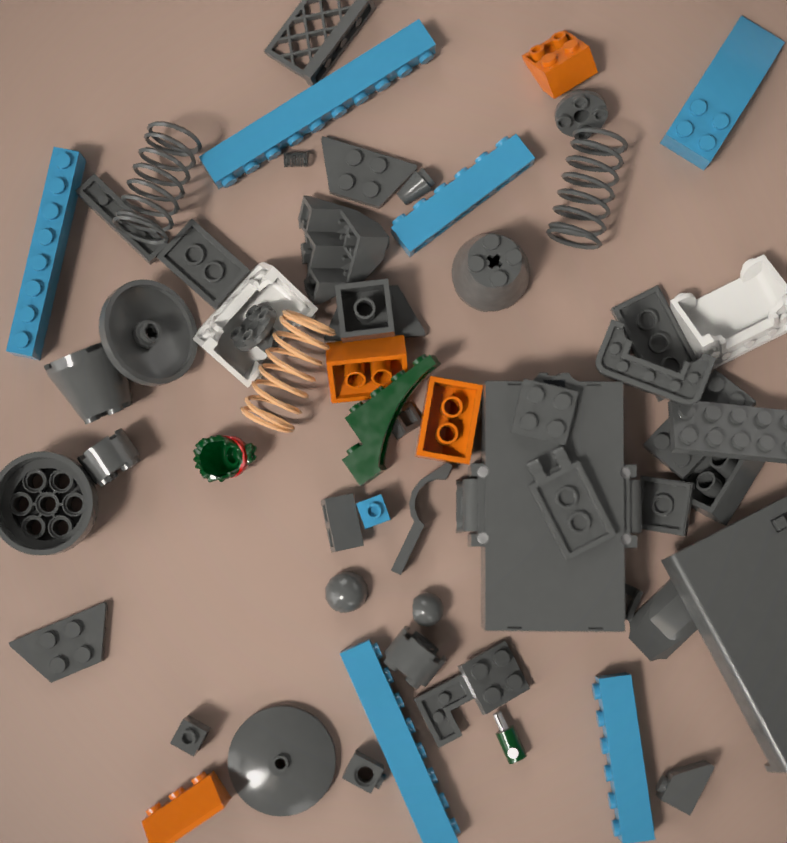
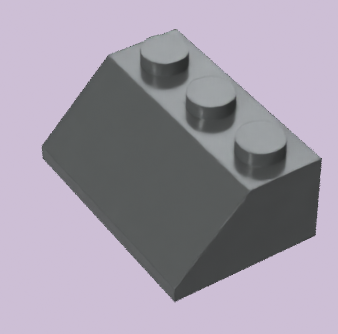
M707 456L684 480V482L695 484L691 507L704 516L727 526L765 462Z

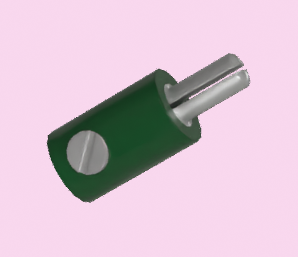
M501 711L495 712L493 717L499 728V731L495 734L508 763L513 764L527 757V754L514 726L507 725Z

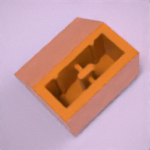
M566 30L556 32L550 39L540 45L533 46L529 52L522 55L523 61L541 89L553 99H556L598 73L590 47Z

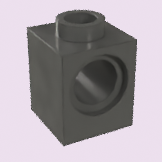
M187 715L179 725L170 744L194 757L199 752L211 727Z
M355 750L343 773L342 779L371 794L374 787L379 790L386 774L382 773L384 770L383 764ZM361 767L371 768L373 776L369 779H362L358 774V770Z

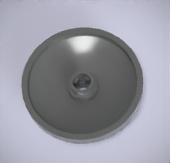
M143 279L128 282L108 296L103 304L99 318L100 339L107 357L125 377L142 385L161 386L183 376L194 362L198 344L193 340L197 333L196 324L188 306L176 292L162 283Z
M287 705L268 707L250 716L235 733L228 752L229 776L237 794L253 809L271 816H291L304 812L314 806L327 792L336 767L335 746L327 728L317 717L308 711ZM277 759H284L286 765L278 767L276 765Z

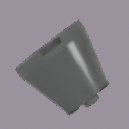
M494 233L478 235L465 242L456 253L451 270L452 281L457 295L465 304L482 312L500 311L513 306L523 296L530 279V265L523 249L512 239ZM498 259L499 267L495 266L493 269L490 268L489 266L493 265Z
M101 342L44 365L49 378L80 418L84 420L85 425L133 405L129 379L114 367L107 357Z

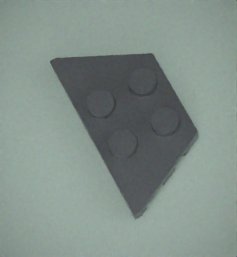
M322 136L321 142L331 195L380 209L388 201V198L402 187V184L414 171H417L418 165Z
M389 285L395 336L404 335V338L425 337L422 325L399 286ZM337 309L329 325L336 335H325V343L342 341Z
M107 602L9 642V646L51 683L102 662L104 658L103 641L106 634L105 617L108 609Z

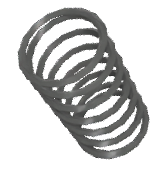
M156 121L148 124L147 130L149 133H145L144 138L153 148L144 147L139 149L138 153L149 164H133V170L143 179L133 178L126 182L131 190L144 197L125 194L121 196V200L126 206L140 213L156 217H166L169 221L168 226L161 228L151 219L129 210L116 211V216L112 220L116 228L123 234L138 241L156 245L164 244L169 240L165 231L172 229L174 226L171 216L178 213L180 208L177 200L185 195L182 185L189 183L191 177L188 170L195 167L196 160L194 155L199 153L202 148L199 138L191 131L166 121ZM153 126H165L176 129L191 137L197 146L194 149H189L171 136L153 132L152 128ZM151 136L156 142L160 143L161 145H163V146H165V147H167V148H164V147H162V146H160V145L154 143L153 141H151V140L149 139V137ZM164 140L170 141L171 143H173V144H175V145H172V144H170V143H167V142H165ZM143 152L163 156L179 167L156 162L144 155ZM174 156H190L191 163L185 167ZM138 167L156 171L173 182L148 176L138 170ZM165 170L184 171L186 177L183 181L179 182L177 178ZM132 183L151 187L166 197L142 191L132 185ZM156 184L170 187L178 186L180 193L178 196L173 197L169 192ZM146 198L172 202L174 209L171 212H167L161 206ZM126 199L140 201L155 208L159 212L141 208L139 206L132 204ZM118 220L136 229L159 232L164 238L162 240H155L139 236L118 224Z
M581 127L572 133L575 139L570 142V145L574 149L590 155L615 156L619 163L616 166L610 167L598 160L578 155L568 156L565 160L569 165L578 169L592 172H610L614 176V180L610 183H604L597 178L577 172H565L561 177L566 182L577 186L605 188L610 193V196L607 199H598L588 193L568 188L559 189L557 194L561 198L576 203L599 204L606 212L603 215L594 216L584 210L566 205H556L552 209L555 213L567 218L595 221L601 226V230L589 232L571 224L551 222L548 224L549 229H547L546 233L558 243L574 248L593 250L603 245L596 236L605 233L607 229L601 220L608 217L611 213L606 203L615 198L611 186L617 184L620 180L615 170L623 166L624 161L620 154L625 152L629 145L622 136L612 131L595 127ZM580 132L604 134L623 143V146L608 147L596 141L582 139L577 134ZM577 144H582V145H584V146H587V147L592 148V149H595V150L587 149V148L581 147V146H579V145H577ZM572 160L591 163L599 167L586 166L583 164L576 163ZM570 177L584 179L592 183L578 181ZM567 194H573V195H577V196H580V197H583V198H577V197H573V196H570V195H567ZM551 232L585 237L597 244L589 245L571 242L557 237Z

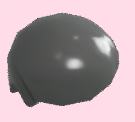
M351 571L335 575L325 587V599L329 606L340 613H348L361 608L368 597V585L362 576Z

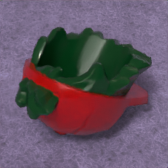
M227 435L202 438V440L195 444L197 448L193 450L195 454L193 460L196 462L195 468L200 469V474L208 482L217 480L223 482L225 479L241 475L257 457L254 455L257 450L256 445L252 443L246 445L241 438Z

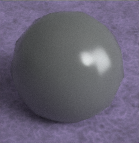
M428 592L416 596L413 599L412 605L413 619L421 626L435 625L443 616L444 607L441 599L435 594Z

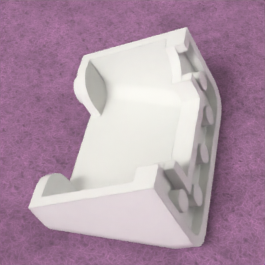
M764 254L747 260L742 266L740 278L698 299L692 293H680L670 300V308L697 360L700 359L703 353L716 357L712 370L787 333V283Z
M265 262L259 263L251 270L249 275L198 329L193 338L199 346L247 388L252 384V381L262 378L263 375L259 371L258 365H261L268 357L257 346L248 351H240L235 347L234 340L230 338L232 331L247 318V311L254 305L258 307L269 305L276 311V320L273 328L277 331L290 332L280 322L279 317L283 315L282 310H291L312 319L315 318V312L318 310L274 266ZM286 320L292 326H302L294 321Z

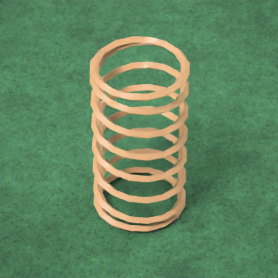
M285 309L282 310L283 315L279 319L293 333L285 331L272 333L274 340L285 349L277 347L265 349L266 355L276 364L264 363L258 365L259 371L268 380L257 379L252 381L253 389L261 396L250 395L245 397L247 406L241 407V412L249 419L276 431L291 433L295 430L292 424L269 412L258 409L250 400L271 403L297 415L302 414L301 410L277 400L260 389L256 384L277 387L299 397L309 398L307 393L281 382L266 372L264 368L280 370L301 377L309 382H316L314 377L289 366L271 352L286 354L317 366H322L321 361L297 350L278 336L296 339L329 350V345L300 331L286 320L294 321L328 336H334L336 333L332 328L319 321ZM250 412L256 413V414H258L259 416L263 417L264 419H266V420H268V421H265V420H263V419H261V418H259V417H257V416L251 414Z

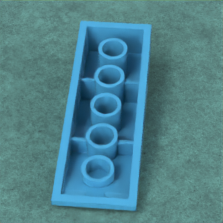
M741 15L660 144L704 171L743 112L785 42Z

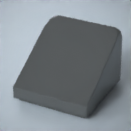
M410 401L404 404L394 424L392 433L397 440L420 426L421 417Z

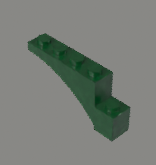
M421 355L412 362L414 367L407 372L404 370L398 372L391 378L393 382L386 388L383 385L370 393L371 399L365 403L360 401L349 409L351 414L345 417V419L363 445L357 443L346 451L348 456L342 459V461L360 486L368 484L387 470L384 465L385 456L396 419L417 386L433 370L441 365L435 355Z

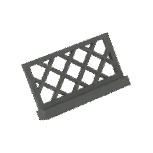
M302 0L264 52L273 60L305 79L307 84L312 86L326 76L376 8L373 0H355L351 6L341 7V1L337 0L338 8L324 11L322 2L327 0ZM319 2L320 12L306 15L305 9L307 6ZM339 15V23L336 26L326 28L325 18ZM322 20L323 29L308 30L307 21ZM304 22L305 33L291 35L290 29L292 26ZM324 35V43L319 47L311 48L310 38ZM306 39L308 49L294 52L292 42ZM289 43L290 53L279 55L274 52L279 44ZM309 55V63L303 70L296 66L295 58Z

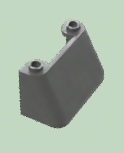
M611 319L596 357V368L600 374L682 406H692L699 401L716 357L703 353L700 359L695 362L685 361L680 373L630 355L633 341L628 340L624 335V323Z

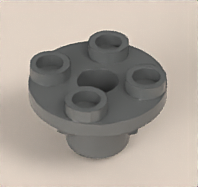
M578 89L570 92L558 103L555 109V121L558 129L570 137H574L572 135L573 131L581 127L601 128L608 117L604 99L599 94L587 90ZM580 132L577 135L582 139H589L593 132Z
M257 305L252 306L246 313L247 318L232 331L230 336L234 340L235 347L240 351H248L257 346L266 353L265 349L278 347L279 344L272 336V333L277 332L273 328L276 320V311L269 305L261 307Z

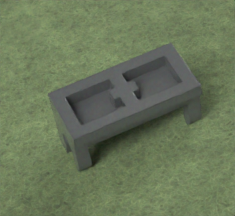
M353 493L321 500L331 553L364 546Z

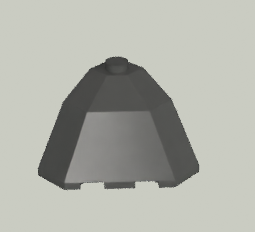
M303 195L298 222L299 229H302L305 235V243L301 244L302 264H307L308 267L307 276L304 279V287L312 303L319 305L336 296L335 285L363 282L383 261L385 251L389 247V236L378 222L355 209Z

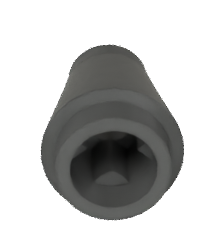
M421 168L418 172L414 171L396 194L407 205L432 191L431 187L435 185V182Z

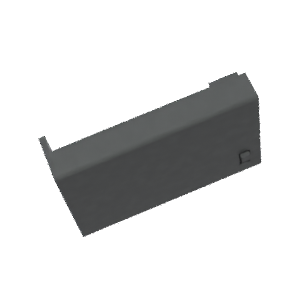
M787 496L661 560L768 760L764 764L767 772L787 773Z

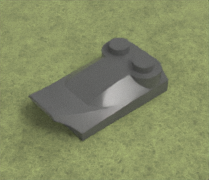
M671 579L634 613L631 622H629V639L650 661L667 659L698 630Z

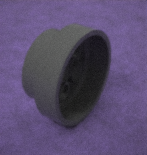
M32 452L14 459L0 472V537L12 548L30 555L60 554L77 546L91 531L98 513L97 489L85 469L75 460L52 452ZM40 474L43 478V484L36 489L33 485V479L36 475ZM67 474L70 483L68 487L62 489L59 485V480L61 476ZM26 497L29 501V507L23 512L19 508V502L22 498ZM50 497L54 498L56 506L51 512L45 507V503ZM79 497L82 500L83 506L80 511L75 512L72 509V501ZM36 520L42 525L41 532L37 535L31 529L33 522ZM65 520L68 523L69 529L66 534L61 535L58 531V525L61 521Z

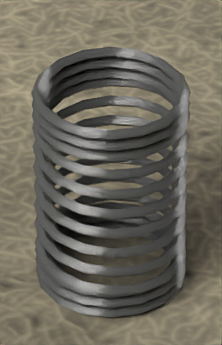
M307 151L292 152V154L291 152H284V167H290V156L291 167H293L292 159L295 167V157L297 167V155L298 166L300 167L301 159L302 167L303 156V167H308Z

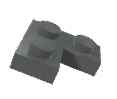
M462 674L414 698L438 748L463 736L451 713V710L474 699Z

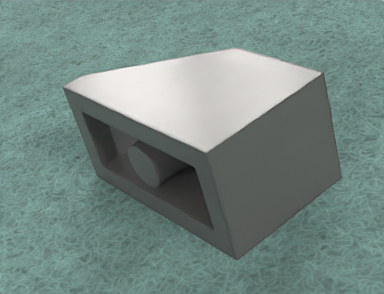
M702 760L669 770L666 776L662 775L658 780L656 796L690 816L715 766Z

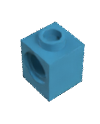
M381 494L356 503L365 529L391 520Z

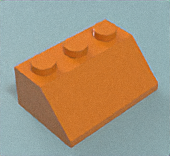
M404 335L342 343V341L325 343L330 347L329 350H326V364L332 403L369 400L372 398L370 393L382 385L384 388L393 382L391 378L402 370L408 371Z
M435 376L429 377L415 457L470 465L483 385Z
M203 771L191 780L192 786L186 790L181 786L168 795L170 801L164 805L158 802L145 811L148 816L143 819L142 825L149 843H174L226 807L232 797L215 771L208 775Z

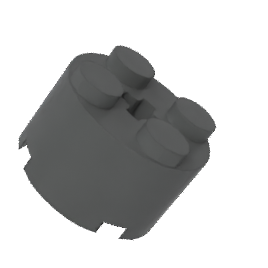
M122 428L116 430L115 434L111 437H105L77 458L95 485L99 484L101 487L117 478L119 475L116 471L120 468L124 472L141 461L138 457L140 455L139 451Z
M404 626L384 651L387 657L384 663L395 672L400 670L407 676L405 680L412 687L418 689L421 685L427 686L447 659L444 655L441 659L437 655L439 649L417 631L412 635L407 632L410 627Z

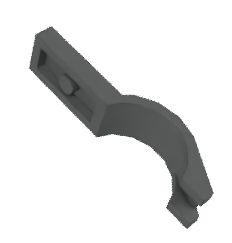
M445 463L421 479L412 490L409 507L414 523L391 571L401 575L424 527L415 511V498L419 490L428 482L446 480L452 465Z

